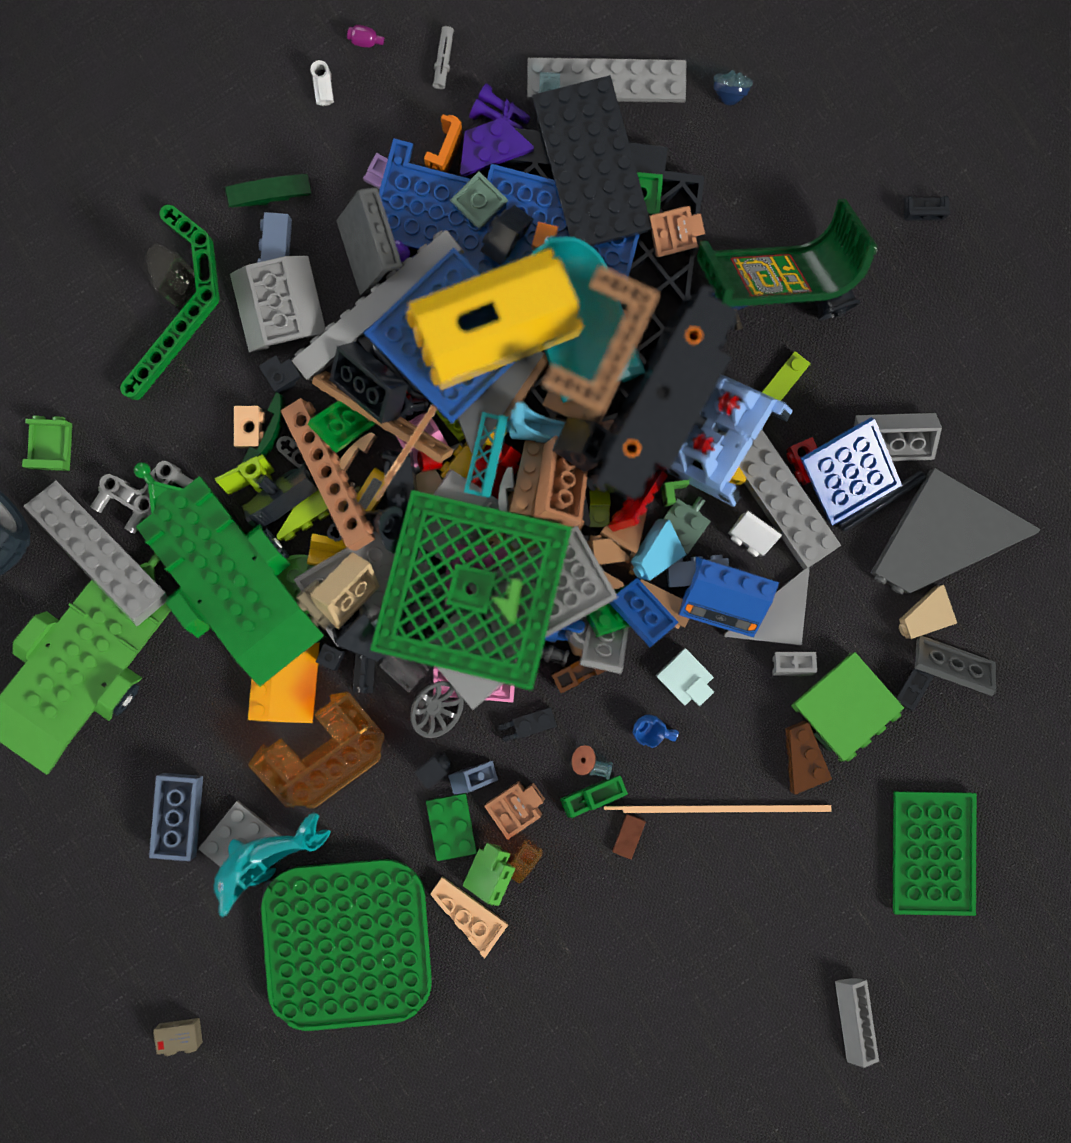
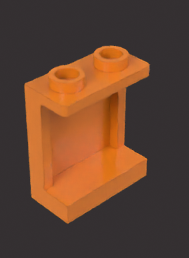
M442 114L441 122L443 132L447 134L439 155L427 151L424 161L426 168L448 173L463 138L461 121L457 117Z

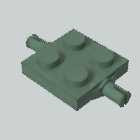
M698 497L693 506L677 499L676 503L673 504L664 519L670 520L687 555L711 522L699 511L706 502L701 497Z

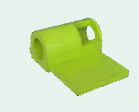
M260 455L238 465L237 468L215 478V480L228 495L248 485L253 486L259 493L263 490L256 483L259 476L266 475L272 480L270 474L274 473L275 470L266 458Z

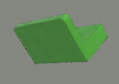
M689 480L669 482L661 487L664 507L672 506L676 503L674 489L687 487L690 484Z

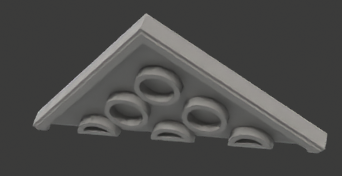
M810 568L802 570V572L775 593L773 602L754 638L730 630L724 633V637L802 645Z

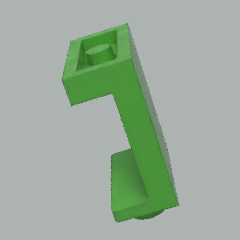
M33 416L32 419H26L25 423L29 424L28 458L23 459L22 467L38 470L70 471L72 423L65 421L64 417H53L52 420H45L44 416Z

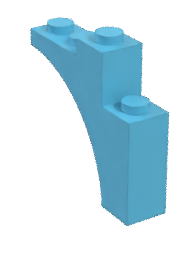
M516 403V408L511 411V420L507 422V432H510L511 439L546 443L554 436H559L565 422L541 416L527 408L525 403Z

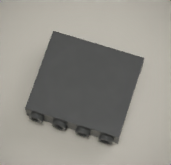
M378 188L358 190L336 220L360 296L371 294V289L377 285L387 271L398 270L402 267Z

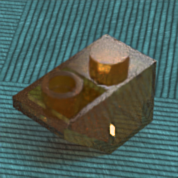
M528 839L524 840L509 862L515 868L511 878L519 884L532 871L543 854V850Z

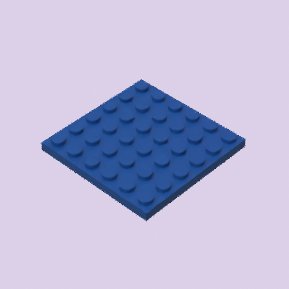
M454 247L364 332L369 340L451 423L460 417L515 363L512 362L441 391L439 386H434L430 376V370L432 369L430 366L426 367L422 357L423 348H419L414 337L415 329L414 327L410 328L406 318V311H408V303L481 275ZM492 301L461 313L456 319V324L461 331L472 332L498 322L501 319Z

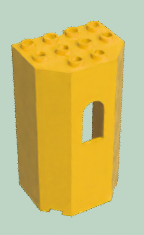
M551 248L408 303V311H406L410 328L414 327L415 329L414 337L419 348H423V360L426 367H431L430 376L434 386H439L440 391L579 336L583 323L580 317L577 318L579 315L578 302L563 265L558 258L553 259L555 255ZM492 301L501 319L498 322L472 332H463L456 324V319L461 313Z

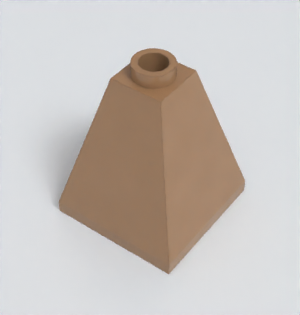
M647 511L644 515H639L640 522L638 525L614 532L607 525L599 535H602V539L610 538L631 560L639 549Z

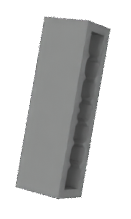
M852 978L835 981L847 1062L861 1067H867L879 1062L867 980Z

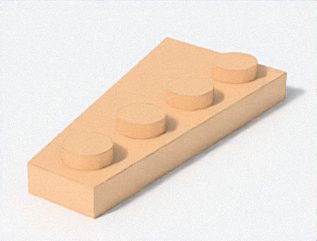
M443 876L430 894L485 958L508 926V923Z

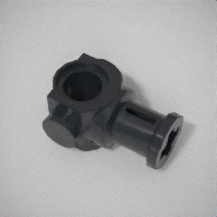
M410 395L405 396L404 408L401 410L400 417L406 420V417L413 415V412H428V399L411 398Z

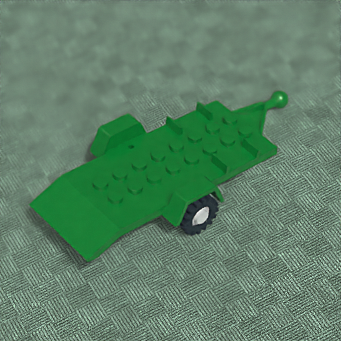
M140 462L136 464L134 474L138 478H143L148 484L151 515L139 523L136 528L146 540L145 543L150 545L165 565V569L171 573L180 585L176 591L167 597L166 604L181 625L197 638L212 628L239 665L259 687L262 686L324 636L277 577L278 574L291 565L287 560L289 558L288 552L268 529L262 531L261 524L245 535L202 477L199 476L183 489L156 482L150 474L151 469L147 463Z

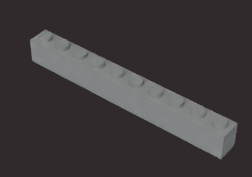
M447 230L444 232L440 231L434 235L433 241L429 245L424 244L417 250L418 254L416 256L407 258L402 263L403 267L397 272L394 270L386 277L387 280L383 284L375 285L371 289L372 293L370 295L360 298L351 311L348 309L343 312L338 322L329 324L325 328V333L321 336H315L306 349L302 348L295 353L296 357L292 362L306 380H313L314 376L319 375L334 362L337 346L356 342L373 323L453 247L461 255L464 253L463 249Z

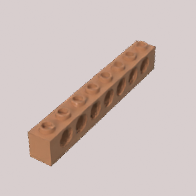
M300 398L282 409L281 413L346 547L357 551L376 539L373 534L375 530L364 516L366 511L356 499L357 493L347 481L349 477L339 465L341 461L338 455L307 425L309 420L315 417L314 413L316 410L314 406ZM315 436L314 441L311 443L312 437ZM323 453V457L319 460L320 454ZM332 470L331 475L327 477L328 471ZM340 486V491L336 494V489ZM349 504L347 511L344 512L345 505ZM357 521V526L353 529V523Z

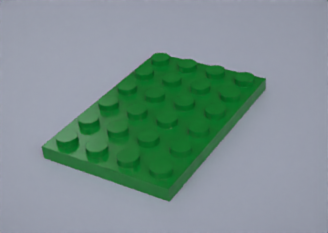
M894 791V914L976 916L977 793Z

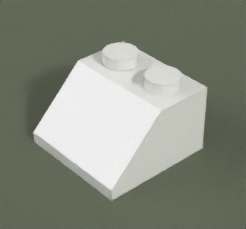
M749 511L739 517L728 533L732 536L730 539L734 543L745 545L748 548L747 552L754 557L758 555L760 557L764 556L781 537L780 533Z

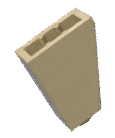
M944 585L934 586L899 619V630L906 639H912L956 624L957 621Z

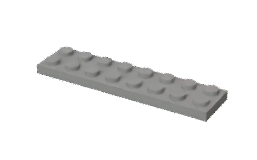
M528 58L527 100H533V94L611 75L617 101L685 102L686 60Z

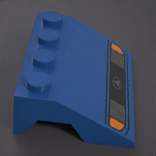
M696 557V571L691 586L685 592L678 615L754 638L773 602L779 582Z

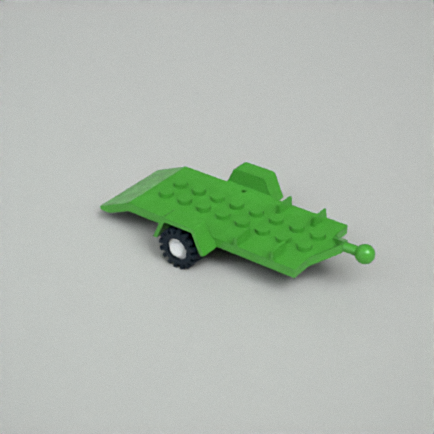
M154 552L148 563L146 562L139 566L156 583L154 567L160 559ZM91 580L73 604H69V609L60 620L47 611L35 615L13 642V654L24 661L25 664L0 695V742L46 775L49 774L67 745L93 711L110 721L112 713L118 716L135 698L140 687L136 683L142 677L127 667L171 610L168 605L164 603L140 625L136 626Z

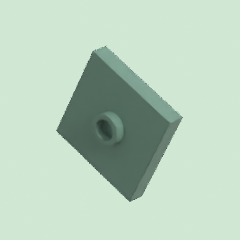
M478 172L450 201L480 230L508 202V199Z

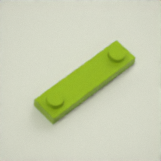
M795 351L762 393L781 401L811 363Z

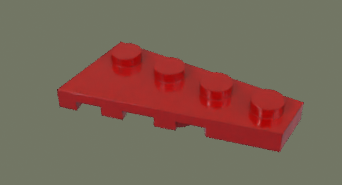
M663 470L654 472L650 479H646L644 483L645 490L641 497L627 499L623 503L624 507L613 515V520L608 525L612 532L639 524V515L645 514L647 511L645 506L654 499L652 494L659 491L667 478V474Z

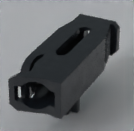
M384 450L382 457L387 459L384 468L385 477L402 451ZM412 450L386 488L389 508L398 507L402 510L404 518L411 491H418Z
M304 463L301 465V468L287 472L274 482L266 475H260L256 483L263 490L251 501L243 505L245 518L254 528L259 524L264 527L318 491L307 464ZM305 470H307L310 473V478L306 474Z

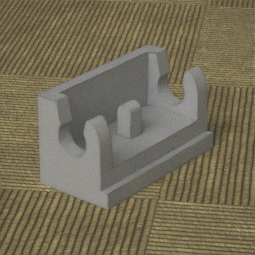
M775 652L772 658V662H774L773 676H813L817 672L816 652Z

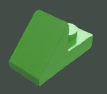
M512 579L511 584L507 585L506 596H509L508 600L492 597L508 621L513 624L516 622L522 581Z

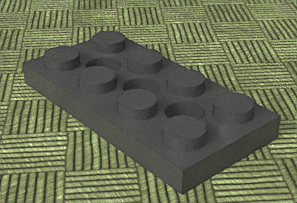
M924 636L918 637L916 640L915 669L991 696L996 692V662Z

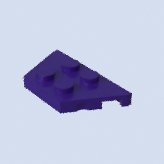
M503 117L469 129L464 134L460 169L461 177L489 168L491 164L497 165L534 151V147Z

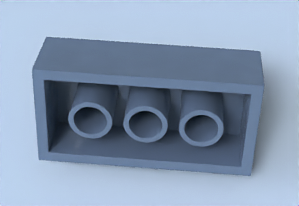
M162 773L156 776L149 858L191 861L196 857L203 776Z

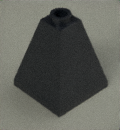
M364 605L339 629L336 627L332 629L334 642L337 646L375 661L384 660L388 656L387 654L370 650L376 625Z

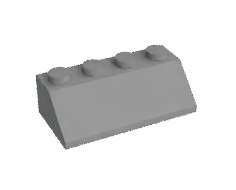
M936 413L856 415L854 427L871 417L875 419L892 461L935 459L942 429Z

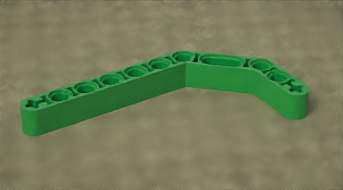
M165 205L161 208L160 218L168 227L191 244L196 292L122 382L120 387L121 393L132 400H139L144 396L219 303L213 240L206 231L172 205ZM169 216H175L177 218V221L175 222ZM185 226H191L188 232H183ZM201 238H206L204 244L198 245ZM204 257H208L210 277L206 281H202L200 261ZM212 293L211 299L204 301L205 295ZM199 308L198 315L192 316V311ZM182 324H186L187 328L179 332V327ZM170 339H174V344L171 347H167V342ZM161 354V360L158 363H154L155 356ZM148 370V376L142 379V372Z

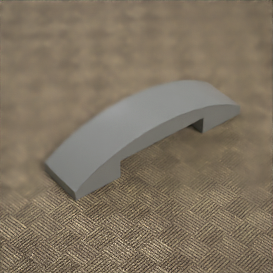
M512 467L507 468L499 491V510L509 512L508 492L515 490L514 470ZM505 534L507 539L513 536ZM517 539L510 542L516 551L520 549V543Z

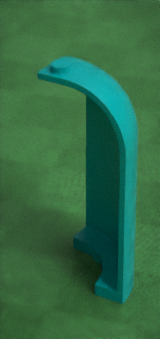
M551 236L544 240L545 243L539 246L531 256L551 248L555 255L553 259L558 258L561 261L578 302L579 315L577 318L580 317L582 319L583 328L578 337L544 351L550 368L554 365L593 384L625 315L620 301L590 288L599 266L608 269L599 253L580 239ZM636 346L618 382L623 381L625 383L645 373ZM560 395L563 403L573 401L563 395Z

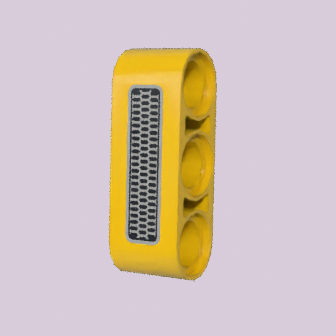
M377 468L372 470L356 497L358 503L363 506L366 512L374 511L386 492L385 489L380 499H375L385 484L383 481L385 478L384 472Z

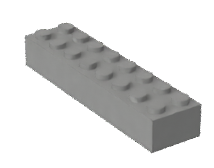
M761 429L756 439H753L750 449L739 465L746 477L744 484L777 532L781 534V538L803 569H806L840 547L841 544ZM723 431L719 432V434L723 435L724 437L727 434Z
M57 481L53 482L24 505L28 514L136 626L140 625L166 603V593Z

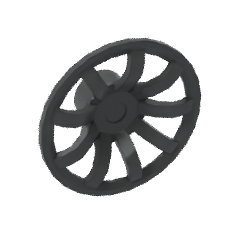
M439 681L427 686L414 701L411 710V723L419 735L425 738L439 737L451 730L459 720L464 700L450 682ZM441 686L449 687V690L444 695H441ZM436 687L435 695L433 693L428 692ZM455 691L458 698L447 701L446 699ZM458 704L456 713L444 708V706H455ZM441 713L453 718L447 726L440 715ZM415 714H423V718L419 723H416ZM434 718H436L441 726V730L433 732L435 728ZM429 720L428 731H422L420 728Z

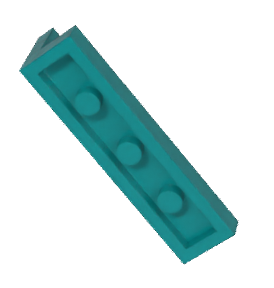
M482 412L464 488L465 493L490 498L508 416H498ZM486 417L498 420L495 429L489 433L484 426ZM483 429L486 432V435L482 436ZM494 432V436L492 439L490 434ZM488 436L492 443L491 449L483 452L479 446L480 440ZM478 449H479L481 455H479V456L477 457V453H478ZM483 456L487 466L486 469L479 473L475 467V461ZM474 470L476 472V475L472 477ZM485 472L484 479H483V478L481 477V474ZM479 477L482 482L481 492L469 489L471 480Z

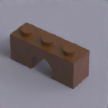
M580 659L551 675L560 693H563L579 685L584 680L599 675L606 670L580 665Z

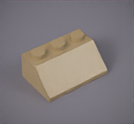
M352 552L314 589L310 596L315 606L339 629L380 586L371 564Z

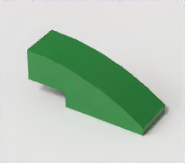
M621 775L569 794L560 798L567 818H573L628 795Z

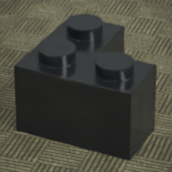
M515 205L508 210L504 209L500 217L496 216L490 224L492 229L484 236L482 240L484 245L480 251L501 265L509 258L516 243L526 235L534 219Z

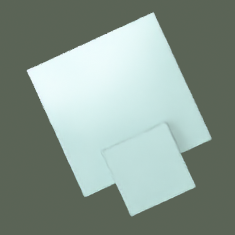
M683 648L656 675L683 705H686L692 699L697 705L701 706L714 693L707 685L714 677L686 648Z

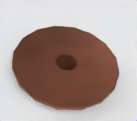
M583 745L575 750L571 759L573 770L579 775H587L593 770L596 763V755L590 746Z

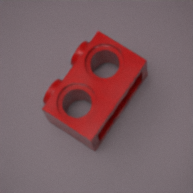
M813 437L787 449L788 453H786L788 461L796 469L794 472L798 482H802V485L811 481L806 474L800 459L801 457H799L797 451L799 448H802L808 454L817 449Z

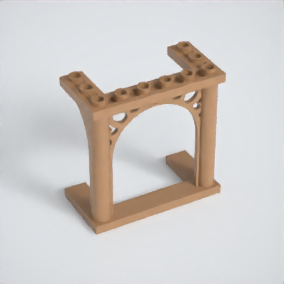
M599 266L590 288L628 305L629 308L627 311L623 309L625 316L593 384L552 365L543 384V387L548 388L549 391L542 406L567 418L596 421L601 424L620 384L618 381L635 346L637 348L649 322L647 320L658 299L659 293ZM560 395H563L573 401L563 403Z

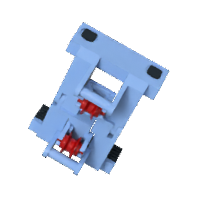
M721 375L701 412L702 416L707 417L705 425L702 429L695 425L693 426L672 467L667 472L681 480H689L690 485L734 507L741 496L736 486L729 483L750 449L753 439H756L770 414L787 422L792 410L785 403ZM721 430L727 434L724 437L723 435L717 433V431ZM695 459L702 462L704 471L692 465Z

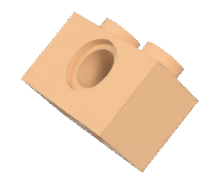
M234 406V447L238 449H249V447L258 449L265 434L262 431V424H265V412L259 406ZM249 423H254L255 427L252 432L246 431V426Z

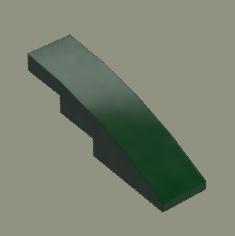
M299 174L235 184L225 187L228 207L231 208L268 205L269 202L286 201L290 197L310 196L311 189L308 175Z

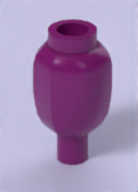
M355 25L348 29L347 39L351 40L356 46L372 47L375 44H384V37L376 35V32L369 27Z

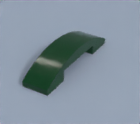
M279 393L275 394L267 410L274 416L258 449L249 447L242 463L260 455L266 457L275 446L285 420L281 410L286 407L285 398Z

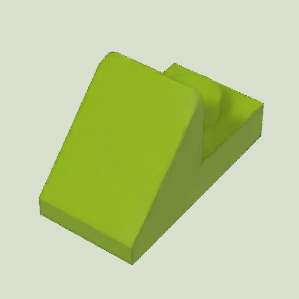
M595 488V491L589 490V516L591 522L589 528H604L609 524V492L601 491Z

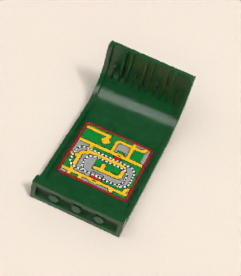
M838 199L828 228L818 238L807 244L713 251L708 241H700L697 260L710 286L715 290L714 293L717 299L729 307L820 301L838 297L854 288L868 272L873 257L877 252V245L846 199Z

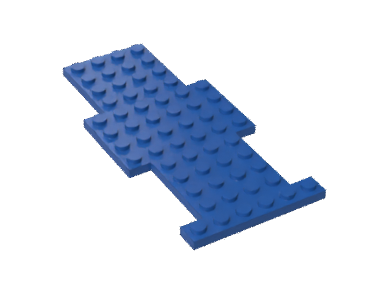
M393 138L379 194L393 238L396 241L400 240L408 248L418 250L424 244L429 245L433 241L434 235L440 231L444 232L447 230L463 249L464 253L462 256L483 275L531 256L534 252L532 251V243L538 222L557 226L558 233L556 238L569 237L554 180L491 164L487 180L508 199V202L479 230L450 201L471 179L409 163L414 147L413 143ZM515 205L534 220L526 235L516 243L509 258L499 265L480 251L484 245L482 240L491 231L492 227H490L492 220L496 216L500 217L504 209L508 210ZM639 235L592 247L602 257L608 270L628 279Z

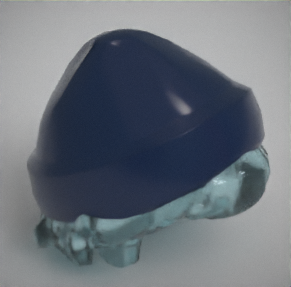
M734 70L725 75L718 73L713 78V89L725 105H734L748 95L753 85L751 78L743 76L740 72L736 74Z

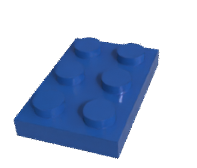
M638 578L617 593L618 598L610 602L611 606L649 647L679 623Z

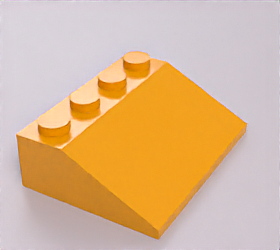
M320 643L313 644L262 686L259 687L253 679L251 680L248 720L313 723L318 672L316 660L319 656Z

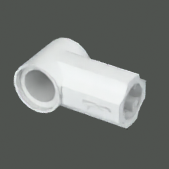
M317 60L311 65L316 104L330 105L334 103L331 73L324 61ZM321 69L326 71L322 76L316 75Z

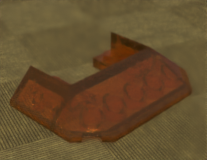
M349 691L329 695L331 702L315 713L317 720L333 738L307 757L300 760L281 738L270 747L263 743L249 762L248 766L285 807L306 806V808H316L380 761L384 733Z

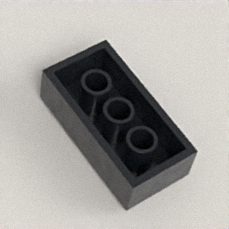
M357 342L337 346L329 381L379 423L382 424L399 419L408 384Z

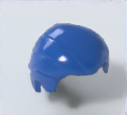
M654 715L640 717L633 727L635 739L641 745H647L651 748L658 746L664 738L676 741L679 734L675 729H666L665 724Z

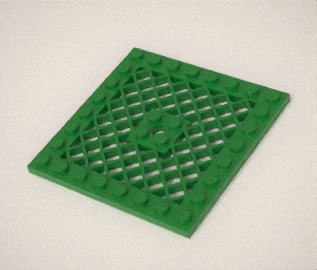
M412 490L370 650L533 690L572 527ZM440 519L453 522L444 527ZM437 520L442 529L432 534L427 526ZM460 523L470 525L473 527L464 531ZM457 525L461 534L452 539L447 530ZM424 528H425V530H426V532L428 533L429 537H427V538H425L424 540H422V536H423V532H424ZM480 528L491 530L492 532L484 536ZM477 529L481 539L471 543L467 535ZM445 533L449 541L439 547L435 538ZM500 533L513 536L504 541ZM497 534L502 543L491 548L487 540ZM464 537L469 546L459 551L455 542ZM519 537L533 541L524 546ZM517 539L522 548L511 553L507 544ZM432 540L437 549L427 554L422 546ZM484 542L489 551L479 556L474 547ZM540 542L546 543L545 550L543 549ZM537 543L542 552L532 558L527 549ZM452 545L456 554L447 559L442 550ZM505 547L509 555L499 561L494 552ZM420 549L424 557L417 560L418 552ZM472 550L476 559L467 564L462 555ZM524 551L529 560L519 566L514 557ZM440 553L444 561L434 567L430 558ZM492 554L497 563L486 568L482 559ZM459 557L463 565L456 564L455 570H453L450 562ZM543 557L539 570L535 561ZM512 559L517 568L506 573L502 564ZM427 560L431 569L422 574L417 566ZM479 562L484 570L472 568L471 566ZM532 563L537 573L527 578L522 569ZM447 565L451 574L442 579L437 570ZM500 567L504 576L496 580L497 574L491 571ZM415 569L419 577L411 581ZM519 571L524 578L522 586L527 584L532 592L524 598L520 596L519 605L522 604L527 613L518 619L516 618L515 624L510 623L504 626L499 618L504 615L501 611L497 614L492 607V604L496 603L494 599L491 600L493 589L495 588L499 594L496 598L505 599L506 592L501 593L497 584L505 579L511 584L512 581L509 577ZM434 573L439 581L429 587L424 578ZM538 577L534 591L530 581ZM452 578L450 589L448 590L444 583ZM422 581L426 589L416 594L412 585ZM471 583L477 586V591L473 595H469L466 592V587ZM442 585L446 594L436 599L432 590ZM410 589L414 597L406 601ZM429 593L433 602L424 607L419 598ZM533 597L529 611L525 601ZM447 598L446 605L453 607L444 612L439 603ZM416 600L421 609L411 614L407 605ZM436 605L441 614L431 619L427 610ZM459 608L473 612L464 617ZM490 608L494 616L484 622L480 613L487 614ZM403 610H405L408 617L401 621ZM456 610L461 619L451 624L446 615ZM424 613L429 622L419 627L414 618ZM477 615L481 624L471 629L467 620ZM528 617L524 631L519 622ZM444 618L448 627L439 632L434 623ZM411 620L416 629L406 634L402 625ZM497 620L501 629L492 634L487 625ZM464 622L468 632L459 637L454 628ZM517 624L522 634L512 639L507 629ZM431 625L436 634L426 639L422 630ZM484 627L489 636L479 642L474 632ZM398 630H400L403 637L397 635ZM451 630L456 639L446 644L442 635ZM504 632L509 642L499 647L494 637ZM419 633L423 642L410 639V637ZM471 635L476 644L466 649L461 640ZM439 638L443 646L430 644V642ZM523 638L519 651L514 642ZM492 640L496 649L486 654L481 645ZM459 643L463 651L451 649L450 647ZM512 645L517 654L507 660L502 650ZM479 648L483 656L471 654L470 652ZM499 652L504 661L492 659L490 657ZM516 658H518L517 664L510 663Z

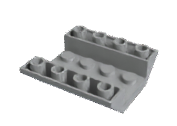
M284 256L246 265L230 274L249 353L268 349L269 345L303 337L311 339L317 335L321 336L326 332L308 256Z

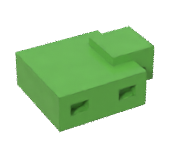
M486 843L484 850H478L463 886L487 904L499 906L515 871L513 866L507 864L510 853L498 845Z

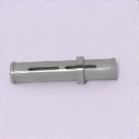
M443 26L441 29L437 62L434 63L433 87L437 89H445L447 72L450 70L448 63L454 29L448 26ZM447 42L445 54H443L444 44ZM444 62L442 74H440L441 63Z

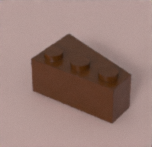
M801 721L785 728L790 792L796 795L832 780L809 722Z

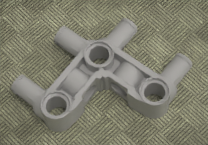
M167 461L159 462L150 473L156 482L171 486L176 483L185 488L193 482L192 479L182 474L180 468ZM169 466L171 472L169 475L164 476L163 470ZM111 474L104 475L99 482V493L90 507L102 513L109 499H116L133 510V514L124 528L135 534L138 530L136 526L151 515L148 484L143 489L137 490L122 478ZM114 479L115 486L109 489L108 484L110 480ZM148 500L149 507L148 509L143 510L142 504L144 501Z

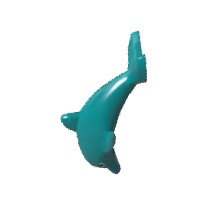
M309 814L295 836L265 837L246 844L237 839L231 840L228 847L229 857L220 867L214 882V892L219 901L220 916L223 917L228 914L234 902L247 887L256 886L268 880L276 872L275 868H269L274 863L293 852L302 849L315 851L322 846L331 831L323 829L316 832L318 814Z

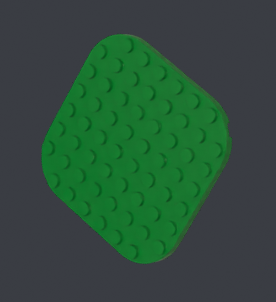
M378 859L294 867L280 873L270 883L263 896L261 913L268 998L272 1010L277 1017H280L292 1028L314 1031L397 1023L405 1021L418 1013L430 995L432 974L425 890L415 871L406 864L396 860Z

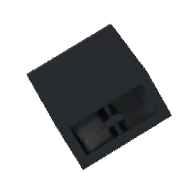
M568 417L552 451L585 473L598 464L611 436V432L596 421Z

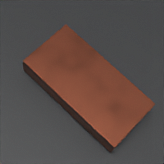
M626 814L612 852L632 859L646 821Z

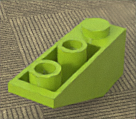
M319 489L293 508L276 536L278 540L289 541L296 536L295 533L300 529L305 531L313 526V521L318 518L323 520L330 515Z

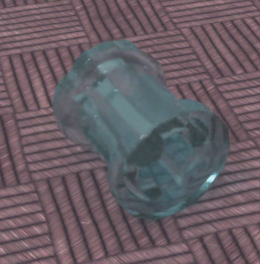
M596 760L595 766L589 775L592 776L594 774L609 780L613 762L605 763Z

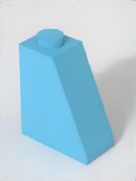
M658 519L655 521L631 560L634 567L633 571L639 579H653L686 555L670 520Z

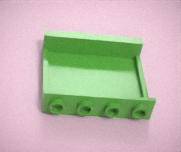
M856 652L849 654L791 705L796 712L799 711L837 754L839 757L838 761L846 760L847 762L857 755L855 753L860 747L863 749L871 743L870 738L874 734H881L887 728L885 725L889 721L894 722L901 716L900 712L904 709Z

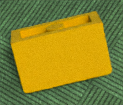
M312 534L307 564L316 566L347 548L344 540L334 541L328 536Z

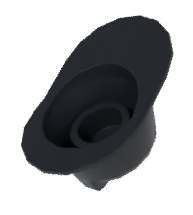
M398 507L378 510L373 523L375 532L381 537L385 549L393 554L396 553L404 522V514Z

